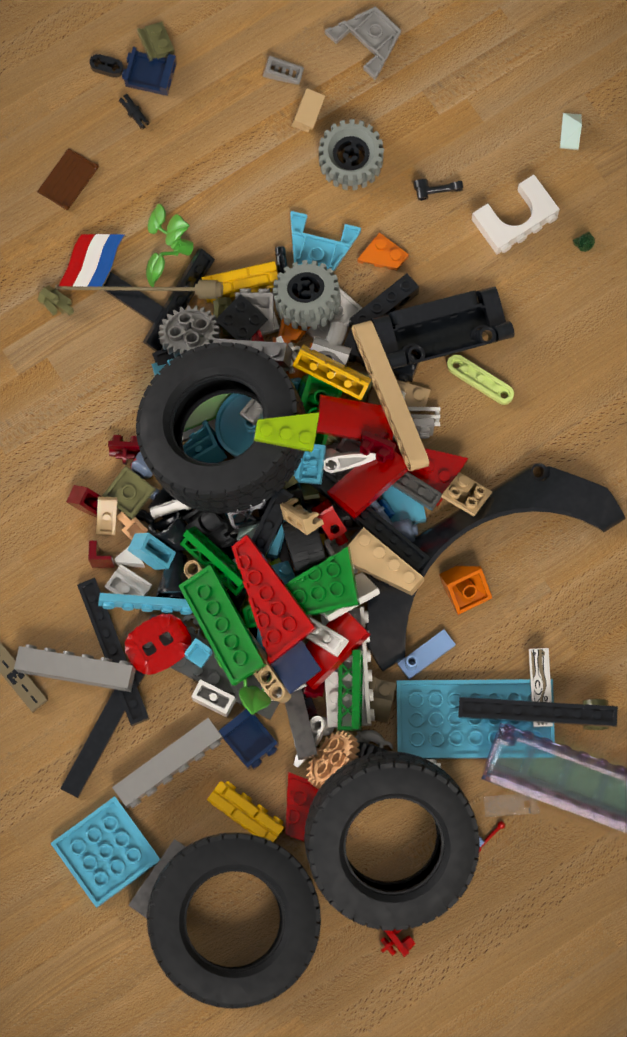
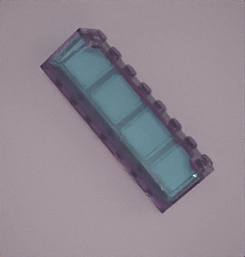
M499 724L482 771L481 779L627 833L626 767L610 764L603 758L591 757L584 751L572 750L571 747L565 744H556L549 738L537 737L532 732L527 730L521 731L511 724Z

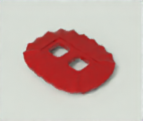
M160 614L144 621L129 633L125 641V653L136 670L143 674H156L173 666L185 656L184 653L191 645V635L181 619L172 614ZM165 632H169L173 638V642L167 646H164L159 639V636ZM152 642L157 651L147 656L142 647Z

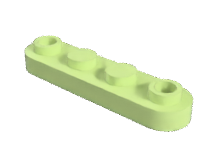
M452 355L448 359L447 369L450 373L499 404L507 405L512 402L514 397L512 387L461 355ZM457 363L460 367L454 368L453 365ZM505 393L508 397L502 398L501 394Z

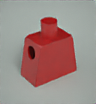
M328 499L311 509L312 512L319 513L317 518L323 520L322 528L330 541L335 540L338 546H342L348 541L344 534L347 529Z

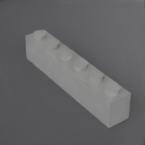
M28 644L25 647L19 646L14 667L18 673L127 692L132 690L136 669L130 662L120 661L115 663L112 662V659L105 657L97 660L87 654H82V657L74 656L75 653L63 651V654L56 653L55 649L44 648V650H39L36 646Z
M207 718L112 788L126 808L131 807L133 809L142 802L140 799L147 795L149 797L158 790L157 787L162 783L166 785L174 779L173 775L177 772L181 774L190 767L188 764L195 760L197 762L201 760L207 750L210 748L214 750L222 744L220 741L223 738L210 719Z

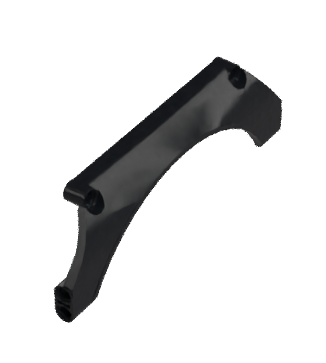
M534 463L490 490L492 494L475 516L459 509L415 536V541L412 543L430 557L429 561L418 571L424 578L436 559L455 540L469 530L498 517L523 512H549L581 520L604 533L625 520V515L608 488L550 466L546 467L542 463ZM535 467H539L541 471L538 477L533 473ZM366 573L367 577L378 587L380 592L379 595L367 601L369 623H366L365 629L371 635L370 642H366V647L371 651L372 657L384 672L405 658L406 629L416 592L411 596Z

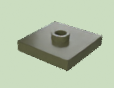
M125 466L102 496L117 497V508L133 519L156 489Z

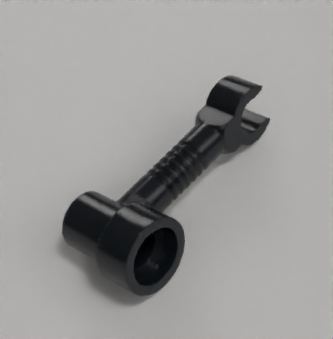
M418 179L413 182L419 201L427 200L429 194L449 191L459 192L463 191L464 188L463 181L429 187L427 179Z

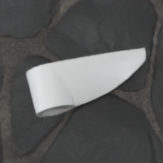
M327 449L324 470L334 473L354 468L376 460V453L371 452L366 456L360 452L338 453L334 449Z
M314 716L310 720L315 746L317 747L323 735H330L334 728H328L327 718ZM296 754L293 765L299 768L306 759L298 760Z

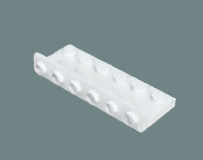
M364 606L348 611L364 628L365 623H369L368 611H364ZM321 613V622L323 625H326L329 621ZM369 636L356 649L363 651L362 726H371V721H375L374 709H370V701H374L373 689H369V681H372V670H368L367 662H371V651L366 649V642H370ZM349 656L343 662L348 669L352 666L353 656ZM339 667L325 680L328 728H338ZM350 674L343 679V684L348 689L352 686V676ZM349 693L343 698V704L347 708L352 705V696ZM347 713L342 718V726H352V716Z

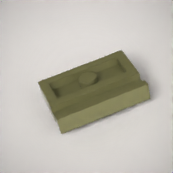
M163 22L145 26L144 29H137L149 61H152L153 58L159 59L168 56V54H174L173 45Z

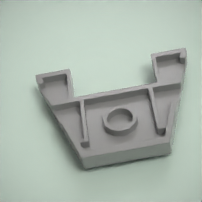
M374 7L356 15L351 20L340 22L339 25L333 28H327L325 34L335 44L341 41L349 32L354 35L375 55L363 66V70L376 80L401 35V29L377 7Z

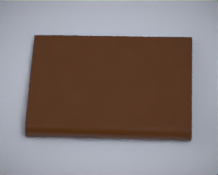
M68 148L37 192L68 211L95 174L99 165Z

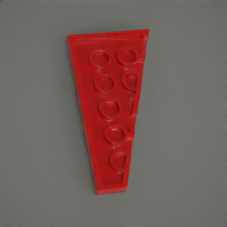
M393 441L396 444L395 452L402 456L397 442ZM425 448L429 466L408 472L443 494L458 473L461 472L468 458ZM443 498L440 499V501L438 502V504L436 505V507H438V506L440 505V503L442 502Z
M245 535L232 546V550L243 578L244 588L248 593V600L262 637L261 641L263 647H265L268 662L272 664L313 632L316 626L250 536Z

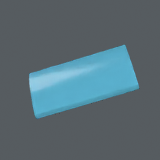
M393 486L382 494V499L387 501L395 513L391 518L392 522L403 519H410L413 524L426 522L424 506Z

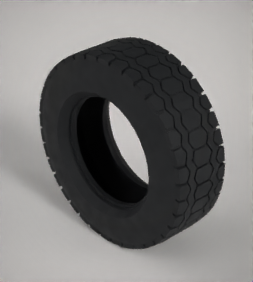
M221 342V344L212 343L208 344V347L202 345L194 348V352L190 349L182 353L181 358L177 356L171 360V365L166 364L159 371L160 375L156 374L151 380V385H148L137 412V441L146 465L160 485L172 497L182 504L199 511L222 514L223 511L224 513L237 512V509L242 511L249 509L250 505L252 507L263 503V499L268 500L275 495L274 491L279 492L286 485L285 481L288 482L294 475V470L296 471L300 465V458H303L305 451L254 441L245 452L231 460L219 463L201 462L186 455L183 449V431L190 415L206 400L228 393L242 394L256 400L262 406L263 419L306 413L291 379L284 369L269 355L251 346L247 347L244 344L235 343V345L228 342Z
M393 751L361 756V758H356L336 770V773H333L321 786L312 801L306 819L304 835L305 851L311 873L325 899L338 912L353 922L363 926L366 925L369 928L378 930L381 928V930L394 931V929L396 931L406 930L409 927L412 929L422 926V923L427 924L435 920L437 916L440 917L447 912L448 908L451 909L471 883L476 871L480 849L479 830L475 814L455 780L442 768L429 760L413 754ZM395 798L412 801L427 810L434 818L436 825V843L427 863L415 874L398 881L374 880L360 873L351 864L346 855V838L355 818L369 805L381 800Z
M236 832L219 833L189 844L179 851L163 868L153 886L148 902L147 931L157 963L178 989L191 998L214 1007L229 1009L248 1008L278 997L302 976L314 956L319 941L321 928L320 904L310 876L299 861L283 847L266 838L252 834ZM226 872H244L263 881L274 894L280 913L278 933L269 950L256 961L237 967L214 964L201 956L193 947L186 926L188 906L197 889L210 878Z

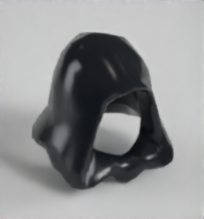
M178 511L148 526L149 533L173 551L185 550L180 543L185 538L183 534L186 532L185 527L187 524Z

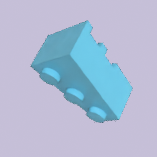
M205 420L202 423L203 426L196 433H192L189 436L190 439L183 445L184 453L201 462L219 463L226 459L227 455L217 438L216 432Z

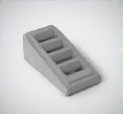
M269 56L266 61L263 77L299 85L304 67ZM286 69H289L288 75H285ZM293 71H297L295 78L292 77Z

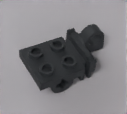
M195 509L184 517L188 524L185 527V531L196 526L230 559H235L234 553L227 549V547L237 541L238 534H230L234 529L224 511L222 514L211 513L210 511L208 513Z

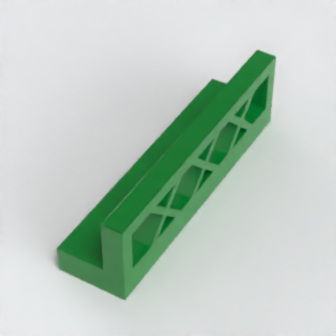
M196 526L187 529L183 534L185 538L180 545L204 567L213 564L222 583L236 596L239 595L244 588V584L237 564ZM189 541L196 548L191 547L187 542ZM217 567H218L224 574H221V573L218 571ZM232 581L238 586V588H236L232 584Z
M353 650V653L350 655L353 656L352 666L349 669L343 663L339 666L338 731H362L363 651ZM348 674L352 676V686L349 689L343 684V679ZM348 693L352 696V705L349 708L343 704V698ZM347 713L352 716V726H342V718Z

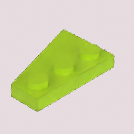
M319 412L259 419L256 423L254 441L312 452Z

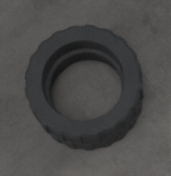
M287 521L282 523L297 576L326 560L318 528L306 535Z

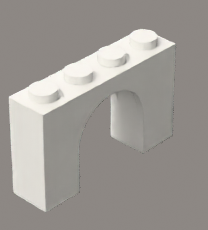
M532 175L518 185V192L531 211V217L525 223L518 226L503 223L489 204H486L472 214V221L496 254L507 252L511 249V245L516 242H523L527 235L532 232L533 234L537 233L542 229L543 225L546 223L551 224L558 218L560 209L535 175Z

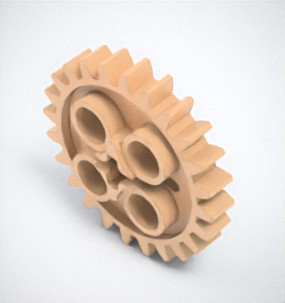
M338 730L336 734L332 732L330 738L326 736L325 742H320V747L316 748L318 756L312 757L313 759L308 762L310 765L306 769L309 772L306 775L309 778L308 781L314 787L320 789L325 781L333 773H336V770L358 758L356 755L360 751L357 748L359 746L358 739L348 731L340 732Z

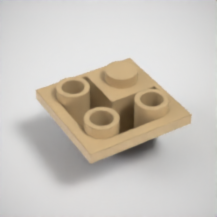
M459 472L441 497L470 515L475 516L492 494V491Z

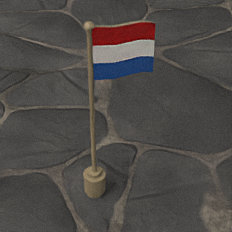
M81 234L73 248L68 268L60 284L55 286V290L58 292L59 290L195 291V295H198L199 299H218V297L223 296V283L218 282V280H199L195 287H103L112 270L117 250L126 236L125 234Z

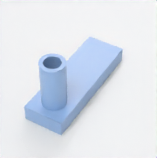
M443 629L397 665L410 680L455 647L456 644Z

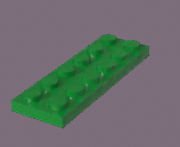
M208 565L179 585L232 685H237L267 665L212 565Z

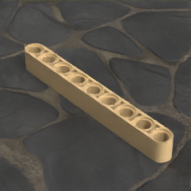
M372 321L352 325L353 337L407 469L413 471L428 467L427 453Z
M190 560L184 566V573L189 579L195 575L193 570L196 566L198 567L197 573L205 567L197 561ZM248 629L267 664L255 672L254 676L272 700L281 703L289 701L291 694L271 664H269L267 654ZM269 673H271L272 678L269 682H267L266 677ZM282 688L283 693L281 697L278 698L277 692L279 689Z

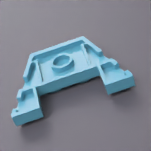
M291 211L294 263L297 262L298 265H302V260H307L308 264H312L313 260L317 261L318 266L321 263L326 264L327 269L331 268L334 273L360 235L361 228L345 224L341 241L306 234L303 232L307 215Z

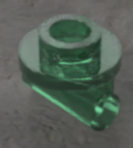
M587 232L573 239L572 242L580 251L586 252L594 246L595 239L590 232Z

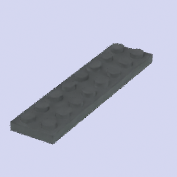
M169 632L159 636L164 646L173 642ZM190 634V635H191V643H192V642L194 641V639L197 638V637L194 636V635H192V634ZM197 638L199 641H201L202 643H204L212 649L209 643ZM152 642L142 647L147 656L157 651ZM213 649V654L202 669L186 659L185 656L169 667L198 683L201 679L235 696L236 703L242 705L238 693L244 687L243 681L235 686L230 683L225 671L217 663ZM254 674L247 678V687L257 686L260 690L263 688ZM273 700L269 706L256 713L271 720L280 702Z

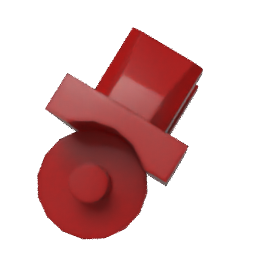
M383 930L391 942L389 943L383 937L380 941L385 947L380 951L384 953L388 950L393 956L397 953L392 947L395 945L402 956L406 957L409 954L408 951L416 943L409 935L400 941L396 935L402 930Z

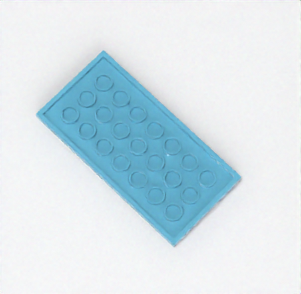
M530 679L396 681L397 752L413 754L424 759L555 758L554 723L553 727H533V722L458 718L459 697L532 701ZM550 679V680H551L552 703H554V698H553V679Z

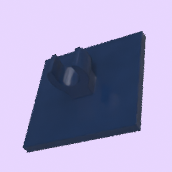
M302 640L271 664L290 694L322 670Z

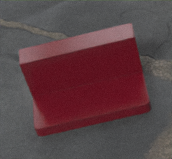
M89 540L88 560L91 567L115 568L112 556H100L101 549L98 542Z

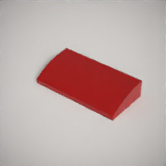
M319 395L317 408L319 417L316 433L362 441V434L365 431L374 435H381L385 431L389 434L388 439L392 441L393 432L382 405Z
M394 451L395 458L393 460L388 459L385 463H382L376 459L354 467L329 489L327 494L355 519L409 470L403 457Z
M349 612L329 621L325 625L349 641L338 657L312 641L306 644V647L322 669L306 682L314 690L353 653V650H356L371 635Z

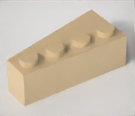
M365 528L348 545L355 569L386 582L411 596L423 584L424 578L421 574Z

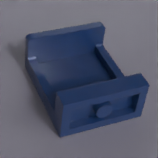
M133 47L132 52H129L127 56V69L124 68L122 73L125 87L168 96L177 65L176 55L168 54V58H153L152 61H149L146 53L138 52L137 47Z
M247 709L218 731L248 770L250 768L256 769L263 763L262 759L268 755L270 757L278 751L276 748L279 746L277 740L272 737L254 714L251 715Z

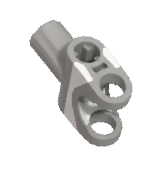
M332 322L326 340L315 336L311 350H315L346 367L352 348L343 346L342 343L348 327L341 322Z

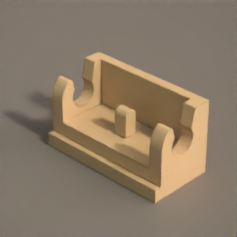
M306 88L291 127H296L306 132H309L310 129L312 130L325 95Z
M296 498L280 504L284 520L306 535L324 524L321 518H317L319 513H309L300 504L293 507L292 505L298 502Z

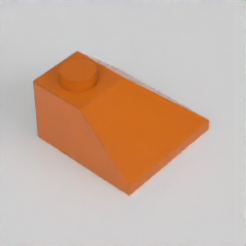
M455 566L439 574L443 587L458 615L492 599L480 566Z

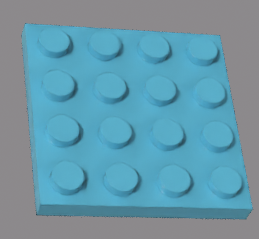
M115 796L50 843L96 908L143 875L160 860Z

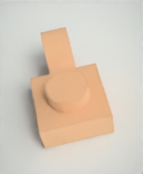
M122 511L116 516L125 526L122 532L131 541L135 533L149 532L136 517L130 520Z

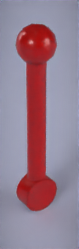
M503 821L498 822L497 827L484 839L485 843L480 847L479 853L482 847L500 829L505 827Z

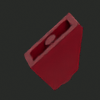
M74 485L66 502L76 509L97 518L98 497L102 496L88 487Z

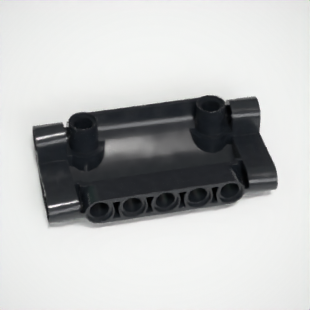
M496 287L454 295L370 319L392 370L510 339L515 335L512 323L505 320ZM483 331L488 334L487 341L482 338ZM412 350H415L418 354L416 360L411 357Z

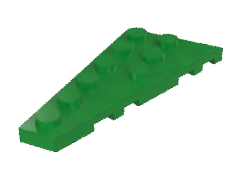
M348 546L285 584L308 616L360 605L350 547ZM251 606L243 608L246 627L248 629L257 627Z

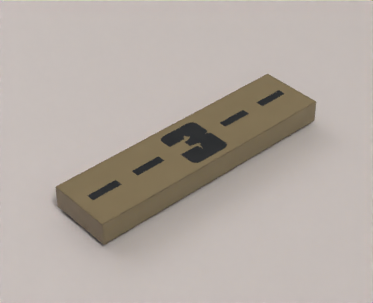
M0 642V673L33 713L48 700L27 674L18 673L14 669L15 659Z

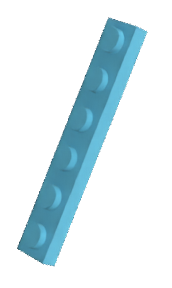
M100 593L98 606H103L104 609L119 607L126 611L141 609L143 612L160 610L166 614L172 613V611L180 612L183 615L193 613L186 599Z

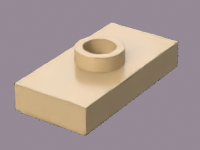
M98 497L96 534L115 535L117 497Z

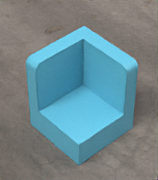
M197 638L194 639L184 653L186 659L201 669L213 654L212 649Z

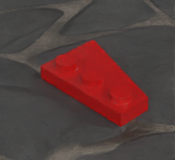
M288 772L285 835L304 842L307 815L319 789L314 787L308 779Z

